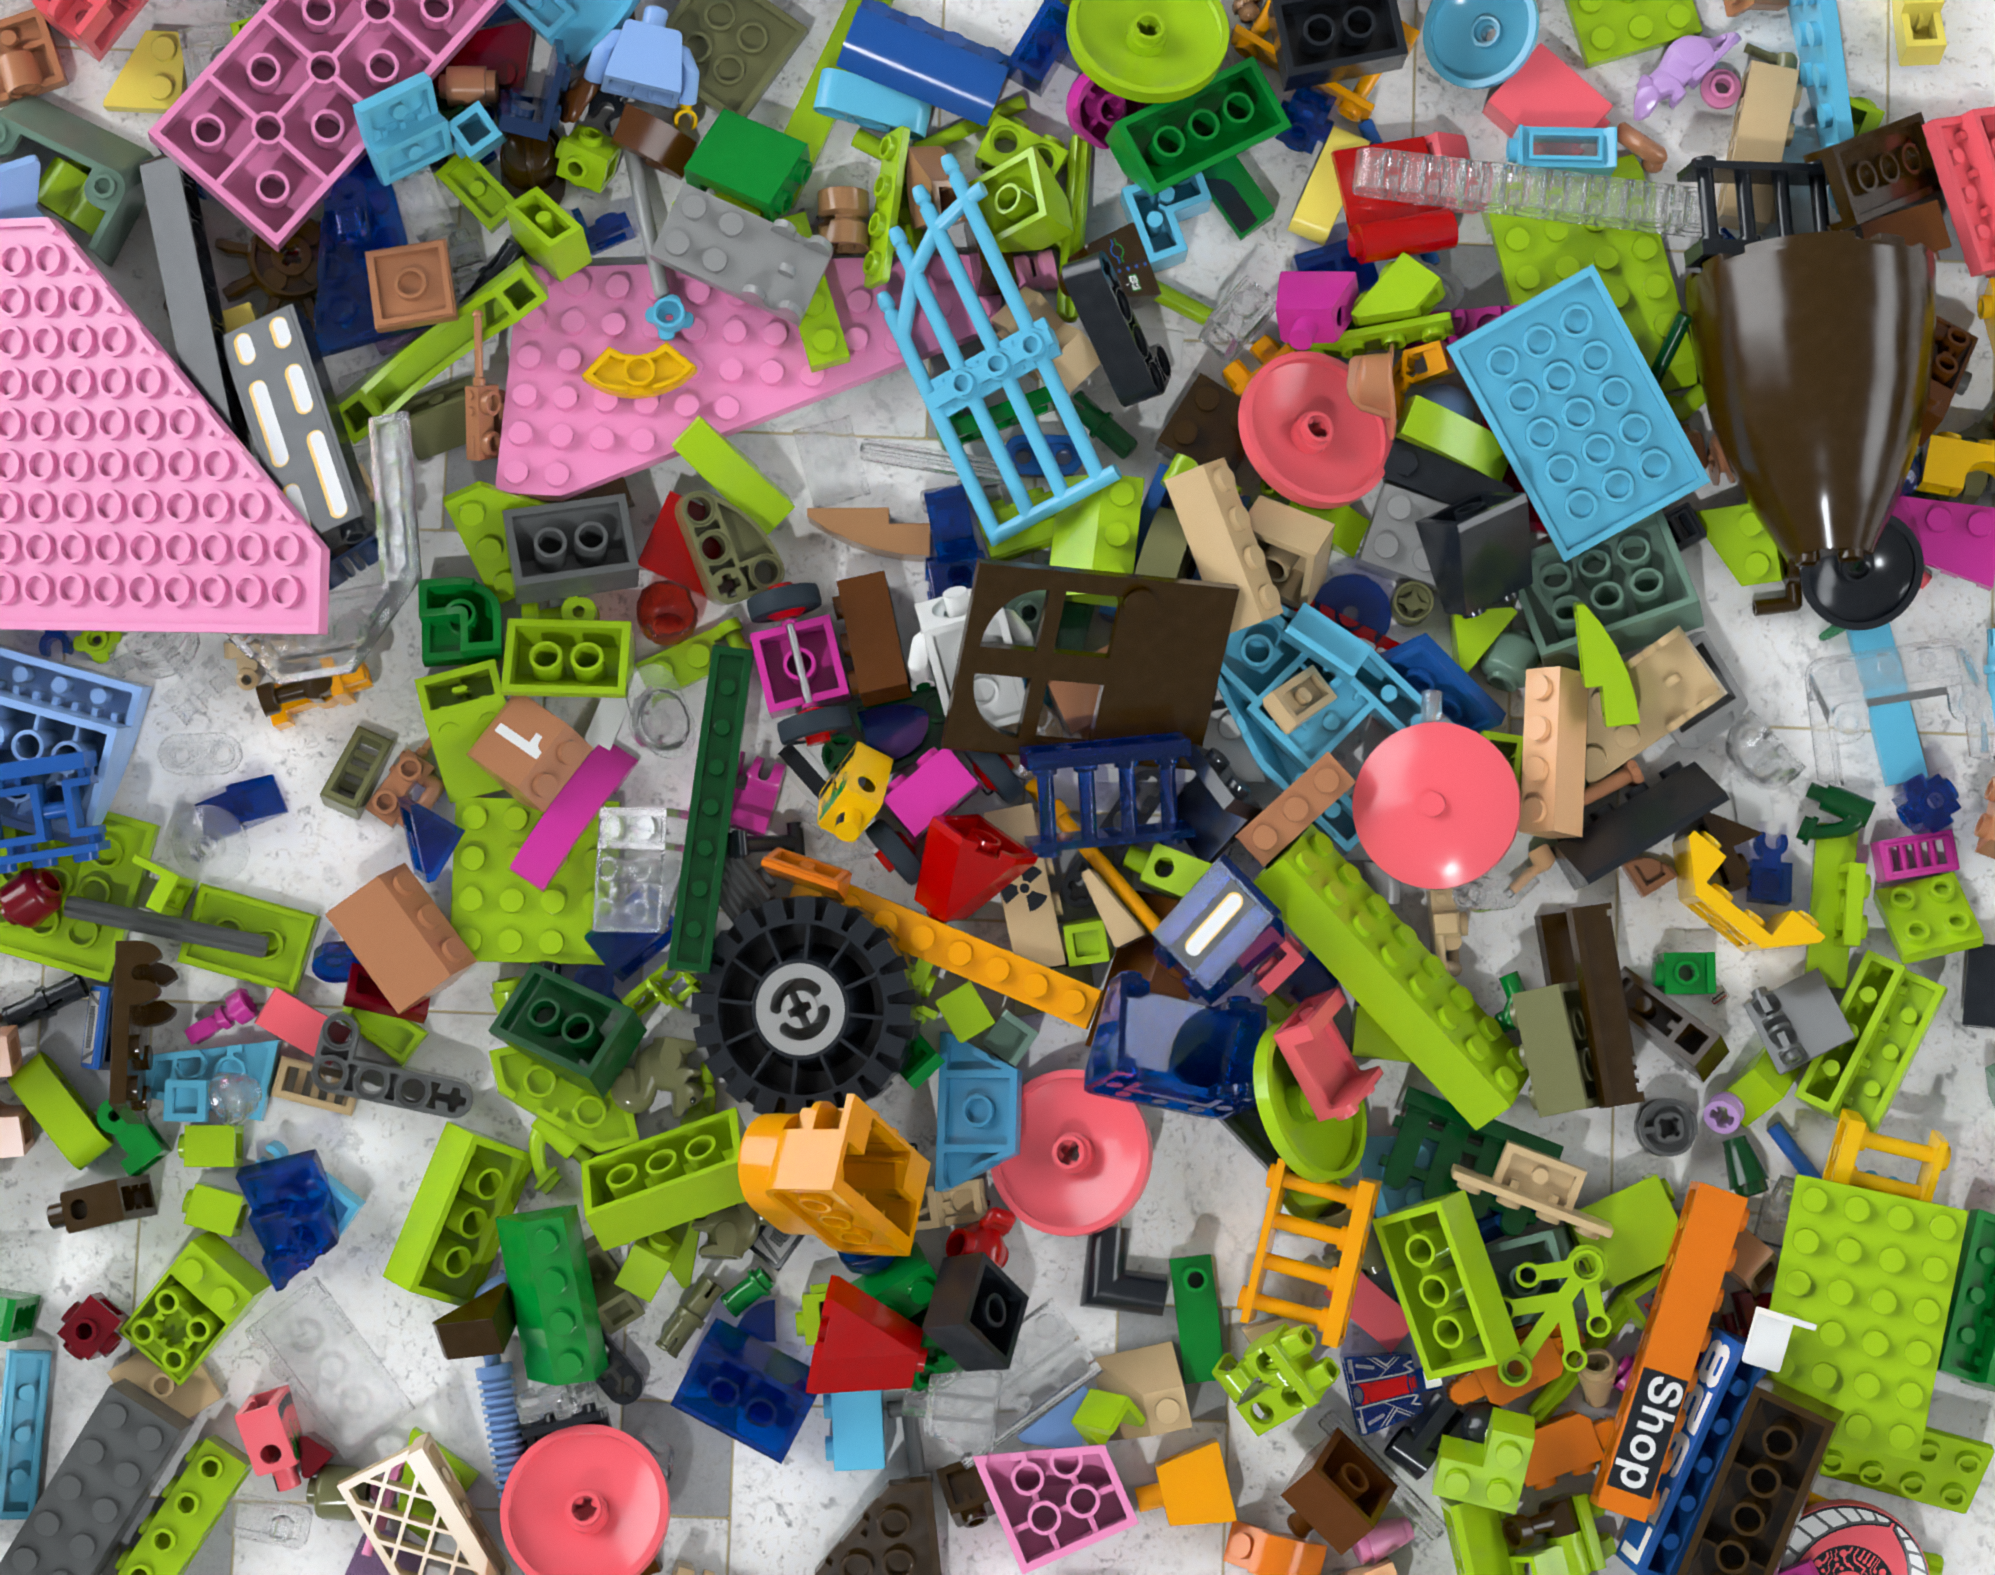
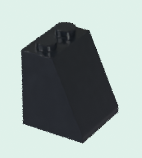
M1481 491L1415 522L1445 613L1462 615L1464 619L1477 617L1486 612L1485 606L1493 602L1503 603L1513 600L1520 595L1519 590L1533 584L1529 511L1526 493Z

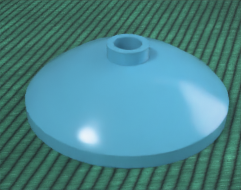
M1433 0L1427 11L1423 27L1424 49L1431 66L1446 81L1465 89H1486L1505 82L1523 67L1535 47L1539 32V12L1536 1ZM1495 29L1496 33L1494 38L1490 41H1487V33L1490 30Z

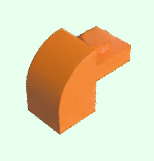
M1237 1520L1232 1522L1223 1561L1248 1569L1247 1572L1255 1575H1321L1328 1546L1307 1538H1299L1294 1534L1274 1532Z

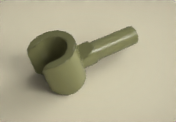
M1747 43L1743 51L1769 64L1797 69V57L1791 52L1771 53L1750 43Z

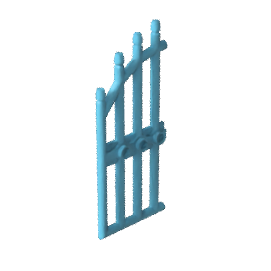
M948 153L941 157V163L945 174L949 175L948 180L957 199L939 215L935 204L931 202L932 198L923 184H919L912 188L913 198L916 204L920 206L919 211L928 229L915 253L911 245L907 243L908 238L900 226H895L888 231L893 247L897 248L896 253L906 272L899 310L895 308V301L888 291L880 292L876 295L878 306L881 312L885 314L886 323L989 542L994 547L1122 478V474L1116 464H1112L1105 469L1103 468L1052 361L1063 354L1055 332L1050 327L1046 317H1042L1035 322L1033 321L978 205V202L988 195L986 187L981 181L970 187L964 173L960 171L957 159L952 153ZM964 214L1019 328V331L999 341L947 231ZM936 248L985 348L984 351L966 361L924 274ZM917 300H919L951 368L932 380L911 338ZM1037 368L1089 475L1088 478L1070 488L1018 382L1019 378ZM1001 388H1004L1054 494L1053 497L1036 506L1033 505L983 399ZM967 407L970 408L1019 512V515L1001 525L992 510L949 418Z

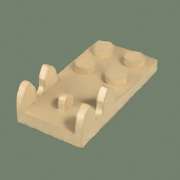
M1680 625L1624 663L1636 696L1640 724L1606 727L1602 722L1599 687L1588 688L1585 779L1590 785L1596 783L1728 693Z

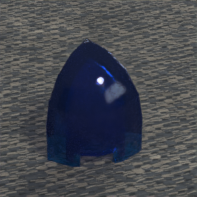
M894 704L857 712L861 732L865 734L867 746L893 760L911 753L922 742L928 730V713L923 708L914 705Z

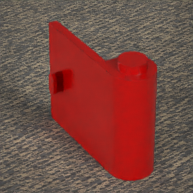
M1424 136L1336 150L1331 153L1349 228L1347 237L1348 250L1351 257H1356L1360 264L1395 259L1403 252L1413 256L1456 248L1458 244L1457 221L1451 209L1441 208Z

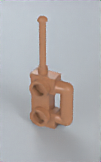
M475 310L472 313V316H474L475 377H473V385L465 386L467 460L482 461L498 458L506 391L499 389L498 384H485L482 343V316H484V313L481 310Z
M428 737L422 747H418L415 753L410 749L406 752H401L399 755L400 761L397 765L393 764L390 767L389 771L391 773L366 804L365 809L393 829L398 824L407 831L416 830L445 791L443 780L434 775L437 769L425 761L429 755L428 751L432 747L430 737ZM418 783L426 789L408 812L401 804Z

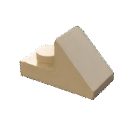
M1311 665L1273 690L1262 701L1265 709L1287 735L1338 697L1314 665Z

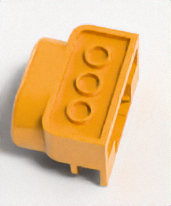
M847 1094L844 1108H837L829 1101H817L811 1108H802L799 1114L767 1113L755 1118L747 1127L741 1140L738 1154V1178L742 1194L749 1206L782 1233L790 1235H815L828 1247L846 1254L910 1256L931 1163L900 1136L897 1129L888 1125L877 1111L871 1109L857 1095Z

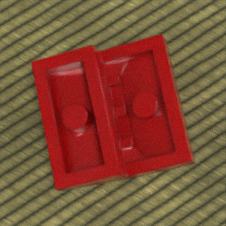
M670 491L638 559L639 568L674 582L677 586L708 599L675 517V506L682 496ZM690 500L687 512L693 520L701 521L705 516V507ZM710 537L705 538L702 544V552L707 558L714 560L720 552L718 542Z

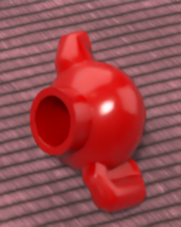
M992 1207L988 1209L979 1221L969 1223L963 1228L954 1229L946 1242L947 1257L984 1252L1000 1269L1003 1268L1009 1257L1008 1248L1004 1243L1003 1236L1008 1234L1015 1224L1016 1218L1014 1213L999 1207Z

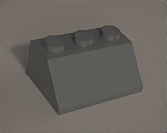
M625 493L502 510L516 605L638 587L639 564Z

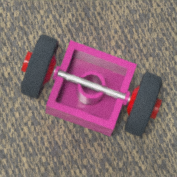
M782 582L768 587L767 591L756 594L747 600V608L752 622H781L779 627L751 633L750 638L771 718L775 719L798 713L777 724L782 745L806 743L807 747L817 746L830 742V737L844 733L852 728V719L847 706L823 707L851 700L830 614L800 622L797 621V618L801 615L809 613L822 605L820 591L816 583L792 584V582Z
M933 747L916 761L918 769L907 778L902 773L889 783L886 788L887 796L884 797L883 802L888 811L906 830L907 838L901 832L893 830L881 818L874 821L865 830L868 838L878 849L874 856L889 873L895 869L907 884L911 886L918 882L921 862L917 859V851L912 843L916 846L927 835L932 817L951 815L974 796L979 789L982 790L984 786L989 790L995 791L1008 804L1020 796L1024 788L1012 772L1015 765L1006 754L963 751L972 764L973 772L976 775L973 777L951 750L941 749L938 751Z

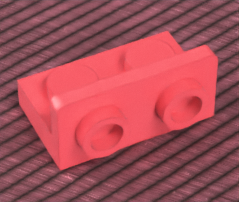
M1274 931L1263 940L1280 959H1277L1274 955L1271 958L1269 957L1253 973L1257 981L1251 988L1262 999L1269 996L1305 961L1299 954L1303 950L1302 946L1287 932L1280 935L1277 931Z

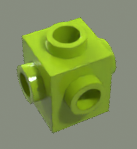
M579 124L569 136L563 135L557 145L555 157L559 159L556 175L569 180L570 183L577 187L588 188L600 194L615 177L622 149L610 144L612 138L604 135L599 129Z

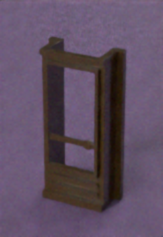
M1611 902L1565 909L1566 912L1534 917L1546 986L1578 981L1599 1103L1598 1106L1594 1107H1599V1109L1645 1102L1644 1091H1637L1636 1083H1639V1079L1635 1078L1634 1073L1637 1066L1636 1064L1633 1065L1632 1056H1635L1611 915L1607 916V910L1612 909Z

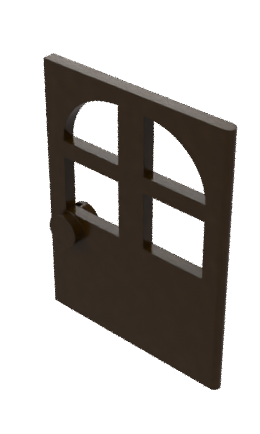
M977 558L941 748L1193 770L1183 754L1193 743L1203 747L1240 589L1236 584ZM1046 590L1035 647L981 642L990 621L1004 605L1022 594ZM1066 592L1117 597L1118 605L1107 653L1055 649ZM975 673L1028 678L1017 733L1004 731L994 726L981 714L974 697ZM1048 680L1100 685L1088 739L1036 735Z

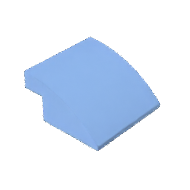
M0 644V764L96 749L99 766H94V773L98 775L99 783L79 786L85 827L102 824L132 754L152 686ZM77 769L28 776L26 777L27 785L45 782L48 803L64 801L61 780L77 778L78 773ZM30 793L1 797L0 816L2 825L36 834ZM67 817L51 819L54 840L72 845L89 843L88 835L70 838Z

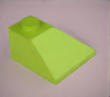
M1033 146L968 182L971 187L978 181H981L987 189L988 195L980 200L978 205L1001 252L1043 250L1075 232L1068 198L1038 149Z

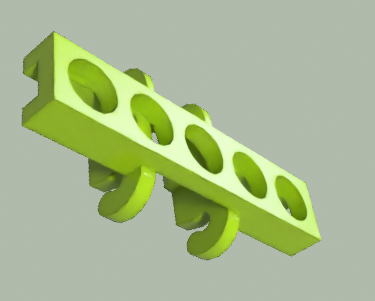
M667 961L621 999V1002L634 1009L638 1017H641L659 1001L663 1002L666 1006L670 1004L672 1008L676 1006L679 1010H683L684 1005L682 1002L695 991L700 992L702 981L695 979L694 973L677 971L669 979L662 978V974L668 970ZM681 977H684L689 986L676 996L669 990V987ZM645 996L644 1001L642 1003L634 1005L642 997Z

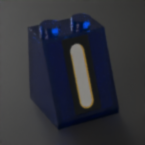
M1225 853L1217 859L1152 932L1155 946L1153 954L1167 970L1174 967L1183 976L1180 981L1189 994L1195 999L1202 996L1210 1006L1286 941L1282 911Z

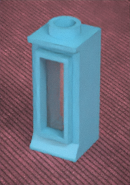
M1519 124L1513 138L1507 139L1506 162L1513 163V176L1610 178L1617 167V127H1529Z

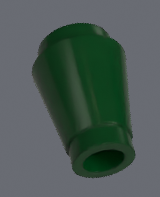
M1746 1135L1722 1142L1730 1191L1734 1190L1735 1194L1746 1198L1768 1191L1769 1187L1766 1180L1770 1178L1751 1144L1748 1142Z

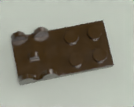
M1922 112L1803 156L1805 164L1818 159L1822 160L1841 221L1827 225V231H1840L1859 225L1942 190L1921 126L1925 124Z
M137 940L116 941L109 1105L127 1124H144V1113L151 1108L150 1086H146V1070H151L153 1066L152 1047L147 1045L148 1027L163 1025L176 1016L177 1009L165 1001L155 1000L162 993L160 987H167L179 979L178 974L172 967L158 962L163 958V954L157 946L149 942Z

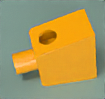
M1216 1438L1208 1439L1154 1463L1158 1482L1134 1488L1140 1513L1164 1507L1170 1526L1237 1521L1219 1442Z

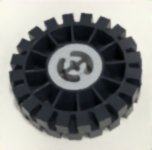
M828 896L781 897L763 902L762 906L757 909L746 910L732 920L734 925L729 930H721L715 938L710 975L696 974L695 979L702 982L700 992L692 993L691 1014H699L700 1026L693 1028L697 1047H706L710 1058L705 1060L704 1063L714 1079L723 1078L728 1084L725 1091L739 1103L749 1102L754 1105L752 1111L761 1115L767 1113L799 1114L802 1108H811L817 1101H829L837 1108H844L847 1094L857 1095L866 1104L870 1100L880 1097L894 1083L891 1080L896 1074L903 1072L912 1054L908 1050L911 1042L918 1041L922 1021L916 1019V1007L922 1006L920 985L914 986L911 973L915 972L916 969L909 953H902L896 943L900 939L887 925H879L873 920L875 915L858 905L851 906L844 903L845 900ZM799 978H806L820 986L821 992L814 989H806L786 996L780 1008L782 994L793 981ZM803 1002L811 1004L812 1009L806 1012L807 1015H800L798 1008L803 1006ZM828 1007L830 1008L829 1021L824 1030L816 1037L806 1039L790 1031L789 1025L795 1028L814 1026V1023L822 1022L827 1016Z

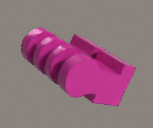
M744 751L740 753L737 780L739 775L742 776L744 773L743 763L746 753ZM760 756L755 757L752 766L747 770L746 777L748 780L745 790L738 788L735 790L731 818L732 829L746 830L748 834L754 836H765L769 833L787 765L775 762L769 779L761 780L760 777L765 758Z

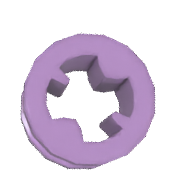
M1722 1091L1716 1093L1711 1097L1703 1112L1704 1120L1707 1126L1717 1133H1732L1738 1128L1745 1115V1106L1742 1100L1731 1092ZM1720 1107L1727 1108V1114L1730 1116L1729 1119L1721 1117Z

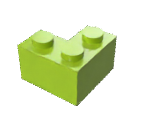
M1493 1407L1484 1444L1442 1434L1433 1470L1432 1495L1516 1515L1535 1441V1417Z

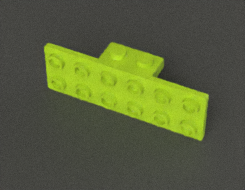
M1926 1426L1919 1462L1832 1443L1819 1475L1965 1514L1994 1455V1448L1989 1443Z

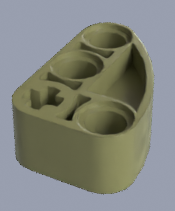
M702 490L685 494L677 501L674 510L675 517L704 593L709 601L720 606L738 603L767 591L768 587L783 581L785 569L777 549L759 525L741 509L718 496ZM691 499L699 500L705 507V516L701 521L693 520L687 512V506ZM707 537L715 539L720 547L719 555L714 560L707 558L702 552V544ZM760 561L767 563L771 568L772 575L766 584L761 583L755 577L754 569ZM722 576L725 581L731 580L734 587L728 590L729 598L727 593L720 594L717 586L723 583Z
M1159 507L1148 530L1134 574L1186 579L1192 552L1176 511Z

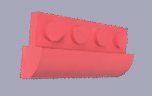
M1994 106L1972 109L1961 116L1932 119L1921 125L1939 178L1940 187L1943 190L1951 214V221L1955 227L1964 254V261L1968 266L1971 277L1985 275L1986 278L1995 277Z

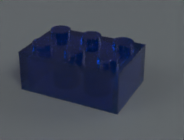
M716 1317L702 1340L670 1405L782 1464L818 1394L806 1393L810 1366Z

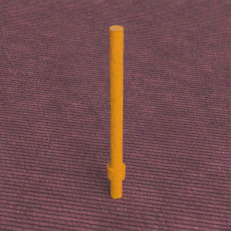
M1033 778L1024 788L1043 809V817L1052 827L1057 826L1181 970L1187 968L1186 962L1171 948L1177 938L1071 818V810L1060 798L1055 799L1038 779Z

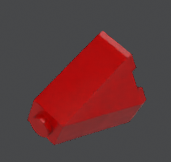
M979 814L934 816L929 823L914 900L926 908V914L929 917L942 923L967 919L1032 867L1039 856Z
M831 1275L812 1355L806 1393L825 1394L912 1388L915 1372H924L928 1348L920 1346L923 1335L922 1328L840 1276Z

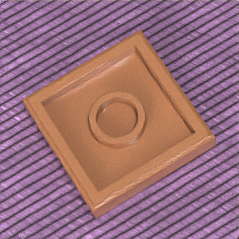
M446 238L365 252L374 324L378 333L459 320L449 246Z

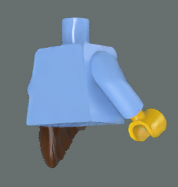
M653 5L645 7L642 22L627 19L622 30H611L594 46L585 73L570 81L566 92L562 91L558 104L561 106V122H577L586 106L601 88L602 92L676 109L677 103H680V107L672 115L674 126L678 129L680 115L688 113L692 117L690 129L694 130L697 127L698 118L692 110V106L697 104L700 72L691 50L682 45V33L678 30L666 28L668 12L664 8Z

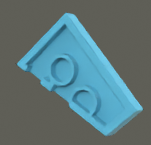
M282 1040L153 1054L152 1069L146 1070V1086H150L153 1099L164 1101L165 1079L210 1080V1111L264 1121Z

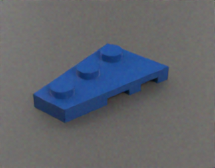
M1426 632L1379 654L1449 723L1469 728L1477 733L1502 725L1506 712Z

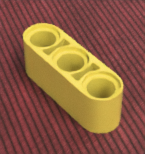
M1333 126L1287 231L1325 246L1343 206L1331 153L1336 150L1370 145L1371 141Z

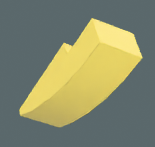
M1892 0L1893 24L1899 66L1940 64L1947 46L1941 10L1945 3L1944 0Z

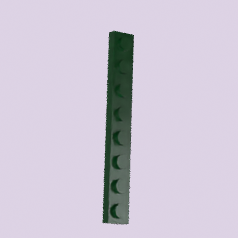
M719 645L712 646L667 964L669 971L710 975L754 660V650Z

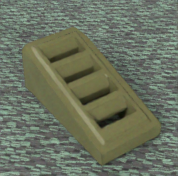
M358 725L320 793L323 804L359 820L392 753L395 741ZM362 743L376 749L379 753L375 757L359 750L360 744ZM357 759L370 765L369 771L353 765V760ZM349 774L363 782L359 786L345 780V777ZM341 789L354 795L353 800L338 794L339 790Z

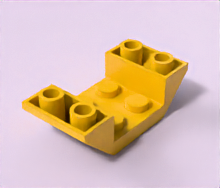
M1694 830L1678 836L1673 841L1672 848L1675 872L1678 875L1676 882L1679 901L1740 951L1751 952L1801 947L1821 943L1825 938V935L1817 930L1819 923L1802 910H1799L1797 913L1794 910L1773 914L1765 923L1762 918L1751 910L1746 909L1742 912L1731 903L1733 896L1725 888L1717 883H1713L1710 886L1707 881L1727 856L1719 851L1721 844L1707 832L1701 831L1698 834Z

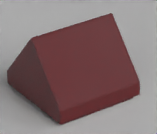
M308 1432L300 1436L299 1450L303 1478H311L318 1474L321 1468L328 1464L341 1449L316 1432Z

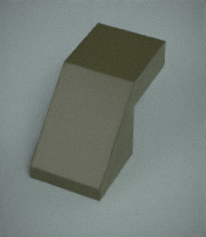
M592 1235L584 1240L600 1323L611 1335L646 1313L636 1295L614 1284L620 1268L609 1251H603L596 1236Z

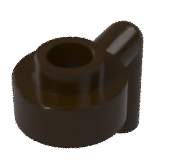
M1782 554L1785 579L1782 581L1785 584V596L1753 600L1752 610L1754 616L1794 612L1802 607L1800 567L1795 566V562L1787 563Z

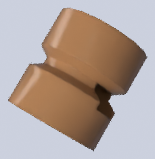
M851 186L828 187L818 191L817 216L823 219V222L817 227V235L825 237L833 245V255H857L869 251L870 235L868 233V224L864 222L870 215L869 192L865 189Z

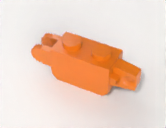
M1559 1322L1532 1359L1533 1372L1528 1382L1519 1387L1506 1385L1498 1375L1497 1364L1463 1372L1455 1376V1379H1451L1450 1382H1447V1386H1445L1446 1396L1449 1397L1450 1401L1453 1400V1403L1456 1402L1457 1405L1461 1404L1462 1406L1465 1403L1468 1404L1469 1401L1473 1402L1481 1397L1490 1403L1503 1406L1561 1376L1564 1368L1562 1363L1564 1346ZM1531 1323L1513 1328L1519 1346L1522 1345L1534 1328ZM1577 1324L1580 1342L1582 1345L1584 1342H1586V1340L1584 1338L1582 1331L1579 1328V1325ZM1513 1360L1509 1362L1508 1369L1512 1374L1520 1375L1524 1372V1366L1520 1361Z
M1570 1410L1551 1417L1544 1424L1535 1423V1441L1523 1485L1525 1487L1533 1486L1534 1490H1541L1558 1483L1557 1476L1572 1471L1573 1476H1579L1597 1468L1595 1462L1603 1458L1602 1450L1606 1448L1616 1416L1610 1415L1609 1417L1605 1416V1418L1601 1417L1591 1421L1585 1415Z

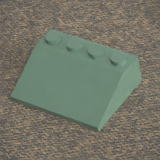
M1662 509L1566 562L1562 560L1553 542L1531 549L1533 584L1519 590L1520 595L1517 598L1532 640L1536 644L1543 668L1562 666L1573 670L1580 669L1573 602H1583L1602 624L1620 655L1653 644L1679 625L1684 632L1704 626L1699 597Z

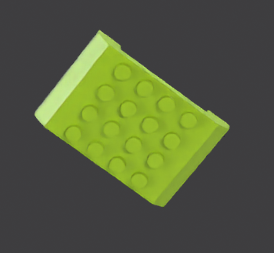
M1635 155L1617 158V167L1610 178L1539 177L1479 192L1478 199L1487 235L1491 234L1509 304L1520 305L1587 266L1594 264L1651 369L1671 324L1675 320L1677 312L1682 310L1644 173ZM1686 331L1660 385L1662 392H1666V394L1691 388L1697 384L1696 362L1688 331Z

